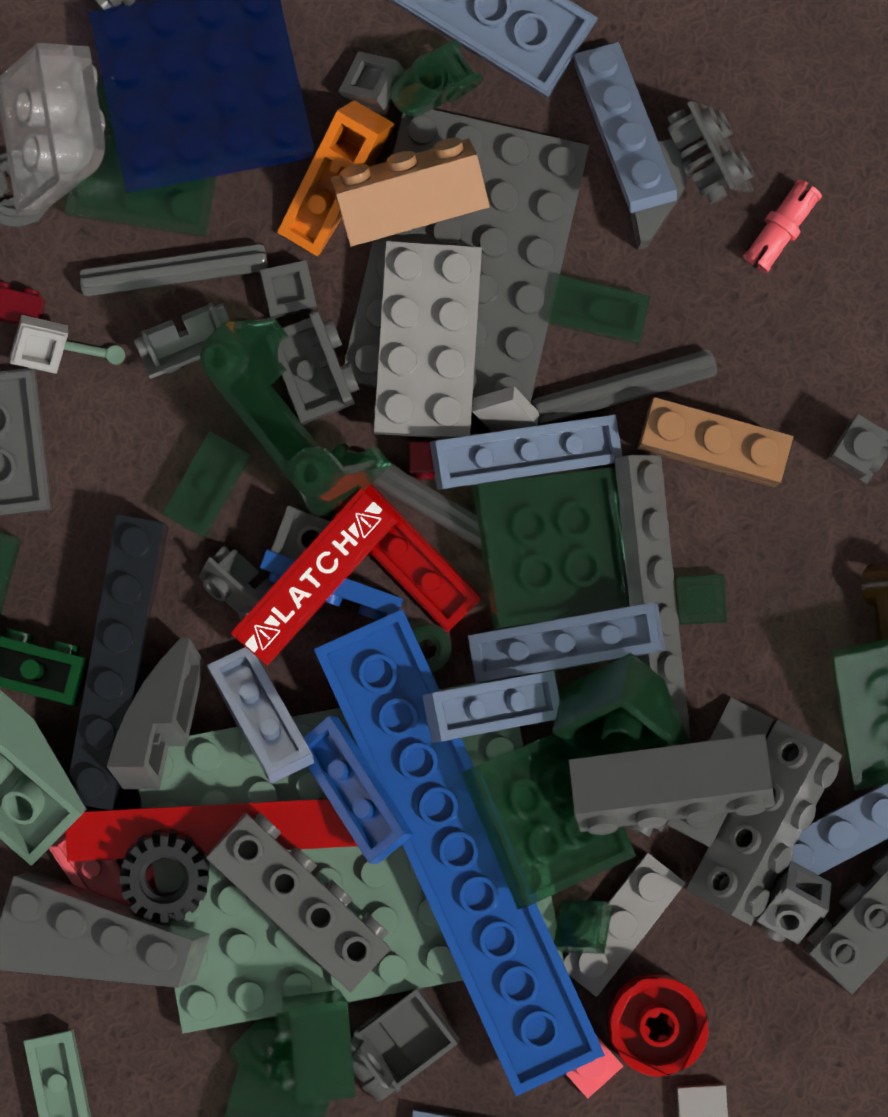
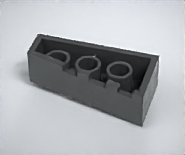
M31 871L13 876L0 919V970L179 988L196 980L210 934L170 919L168 923H160L159 918L152 917L150 922L143 919L144 914L139 910L135 914L129 908L130 905L37 871Z

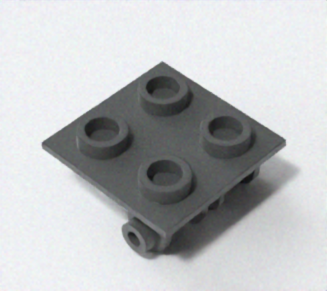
M690 101L687 103L692 112L690 115L687 116L685 110L682 109L667 118L671 125L667 130L678 150H682L702 138L704 139L684 150L680 154L682 159L689 158L706 148L710 151L707 155L689 164L686 167L688 172L695 171L715 161V163L691 175L701 198L707 197L710 204L715 203L727 196L724 187L728 185L731 190L754 191L749 181L750 178L754 177L753 169L742 151L735 153L728 139L729 136L733 135V130L722 110L714 111L712 106Z

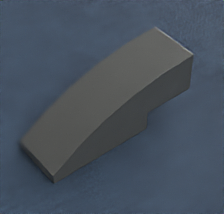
M180 638L162 657L141 685L123 718L107 764V768L123 789L160 790L169 746H187L205 663L190 638Z

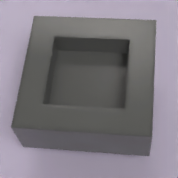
M358 51L338 92L345 101L352 102L355 100L364 106L385 110L404 69L395 59Z
M307 260L260 270L271 319L318 309Z

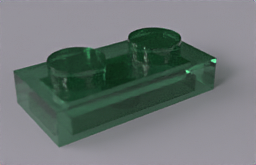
M557 275L547 323L552 326L639 345L650 296Z
M209 431L162 515L206 539L251 460L252 455Z

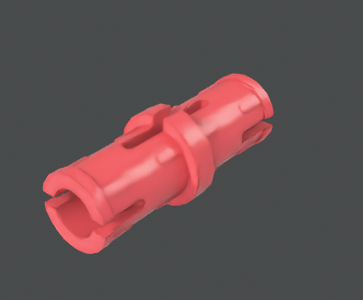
M802 179L795 181V185L777 211L769 212L764 220L767 225L748 251L743 254V258L753 266L761 253L766 251L759 260L757 267L763 273L767 274L770 271V267L789 240L795 241L800 234L799 226L817 201L822 198V194L812 186L804 199L799 201L808 186V182Z

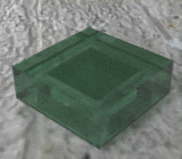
M724 574L675 578L679 626L727 622Z

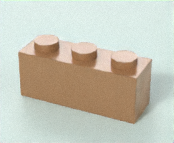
M460 138L444 139L437 142L433 149L416 154L413 151L398 152L388 157L387 162L370 167L365 164L352 165L343 169L340 175L331 177L344 229L351 247L490 207L478 156L469 138L465 140Z
M654 397L649 404L637 449L774 488L782 481L794 436Z

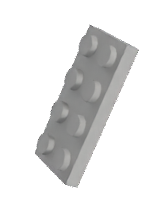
M386 241L374 434L447 439L470 436L482 247Z

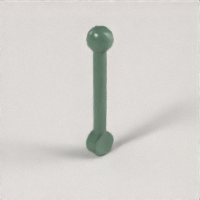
M66 341L64 350L107 358L113 365H119L125 359L124 350L117 345L106 349Z

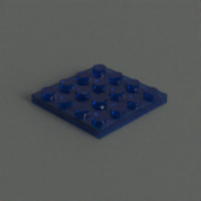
M152 0L135 3L130 6L124 5L89 12L126 193L314 158L313 141L280 0Z

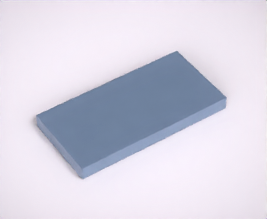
M388 0L545 99H548L573 60L574 54L578 52L598 18L570 0Z

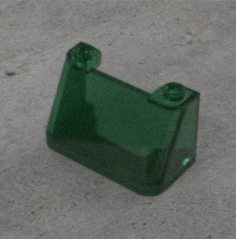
M275 318L224 322L206 339L200 352L201 366L213 394L306 512L319 518L336 515L360 489L364 491L392 464L377 446L368 448L363 452H354L344 443L337 445L330 452L317 444L271 386L287 370L282 363H279L278 349L280 342H283L288 337V334Z

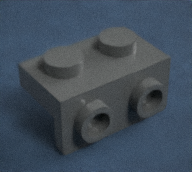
M319 311L310 313V318L267 334L302 425L355 405L351 393L359 390L350 364L347 363L340 366L334 348L341 346L342 343L332 318L323 321Z

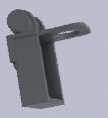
M417 987L381 1013L379 1011L355 1030L354 1035L341 1043L336 1050L344 1059L343 1063L347 1068L350 1067L361 1081L364 1091L366 1093L369 1092L376 1103H378L395 1090L398 1093L405 1083L456 1046L460 1039L424 991Z

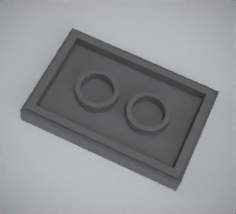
M26 368L1 371L0 516L52 510L36 369Z

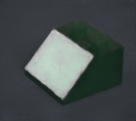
M632 653L562 689L552 732L585 758L690 744L665 680Z

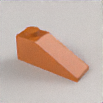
M355 100L337 110L277 233L315 256H319L342 219L331 177L340 175L343 169L352 165L365 164L368 167L373 166L395 124Z

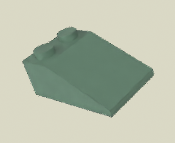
M0 690V839L32 866L84 813L86 808L34 719Z

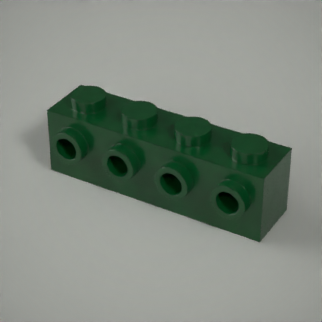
M6 628L4 637L0 636V687L78 707L90 661L79 657L81 647L52 640L51 648L47 649L32 645L34 635Z

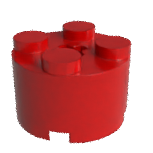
M649 973L638 975L629 980L616 992L607 1013V1030L615 1050L628 1066L644 1075L653 1077L668 1076L688 1068L700 1057L707 1043L709 1029L703 1004L686 984L670 975ZM660 1013H664L663 1019L669 1025L665 1032L657 1030L654 1036L650 1035L651 1029L646 1024L649 1017L657 1018Z

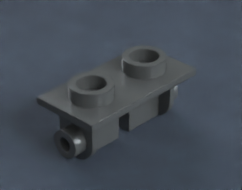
M211 302L204 307L181 315L186 330L179 333L173 320L141 331L142 336L134 339L140 356L143 358L150 379L164 373H172L186 364L208 355H216L226 348L239 343L223 303L213 306Z
M225 546L213 558L210 557L198 576L203 581L206 591L214 599L220 602L225 601L238 613L240 621L246 617L273 587V584L267 581L268 579L266 578L254 590L249 583L258 575L259 571L239 554L236 549L230 551Z

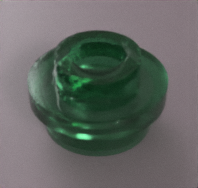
M422 625L414 628L412 631L418 644L423 640H431L435 643L437 648L435 655L425 659L431 673L438 671L447 663L450 657L451 644L448 636L440 628L432 625Z

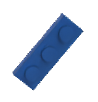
M266 550L260 568L270 571L267 581L276 583L296 560ZM346 579L326 602L340 607L342 599L345 598L361 604L358 614L379 620L388 614L399 611L404 599Z
M328 716L304 737L314 760V763L309 765L308 768L368 863L379 864L413 836V832L339 717Z

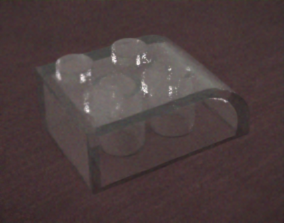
M36 43L0 75V113L17 215H35L47 210L92 175L102 162L105 151L103 133L105 118L103 112L99 109L96 90L97 71L94 65H92L89 46Z

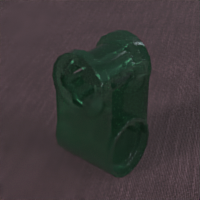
M453 39L434 51L415 59L393 83L390 90L391 98L394 105L401 112L409 116H420L447 102L452 103L459 100L479 86L484 78L480 72H473L459 51L461 48L458 39Z

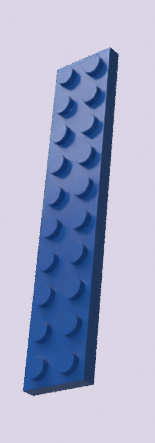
M403 609L315 648L314 651L359 750L414 834L402 844L515 1096H519L605 1056L462 739L457 738L431 743L422 695L439 692L440 690Z

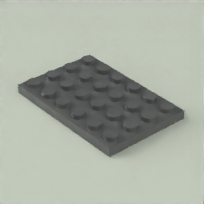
M405 103L393 154L402 151H413L416 154L433 149L437 142L444 139L460 138L465 140L469 138L478 156L490 207L373 240L344 364H350L357 384L377 388L386 241L482 247L472 407L475 397L515 386L531 403L590 145Z

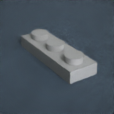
M646 852L564 957L562 962L568 975L597 997L682 889L685 882Z

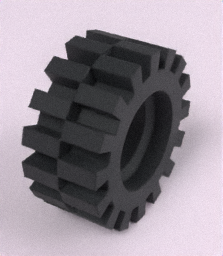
M161 829L153 830L151 835L146 836L144 834L139 837L137 842L127 850L120 872L121 893L124 900H129V908L135 914L139 910L144 914L143 919L150 922L152 917L159 918L160 923H168L170 918H176V921L185 919V914L189 911L193 913L198 908L199 902L204 900L209 883L208 859L204 857V851L200 845L197 847L193 843V838L187 834L185 837L178 834V830L170 829L169 832H162ZM160 858H169L176 861L182 867L184 880L177 890L170 893H160L149 886L145 873L147 867L153 861Z

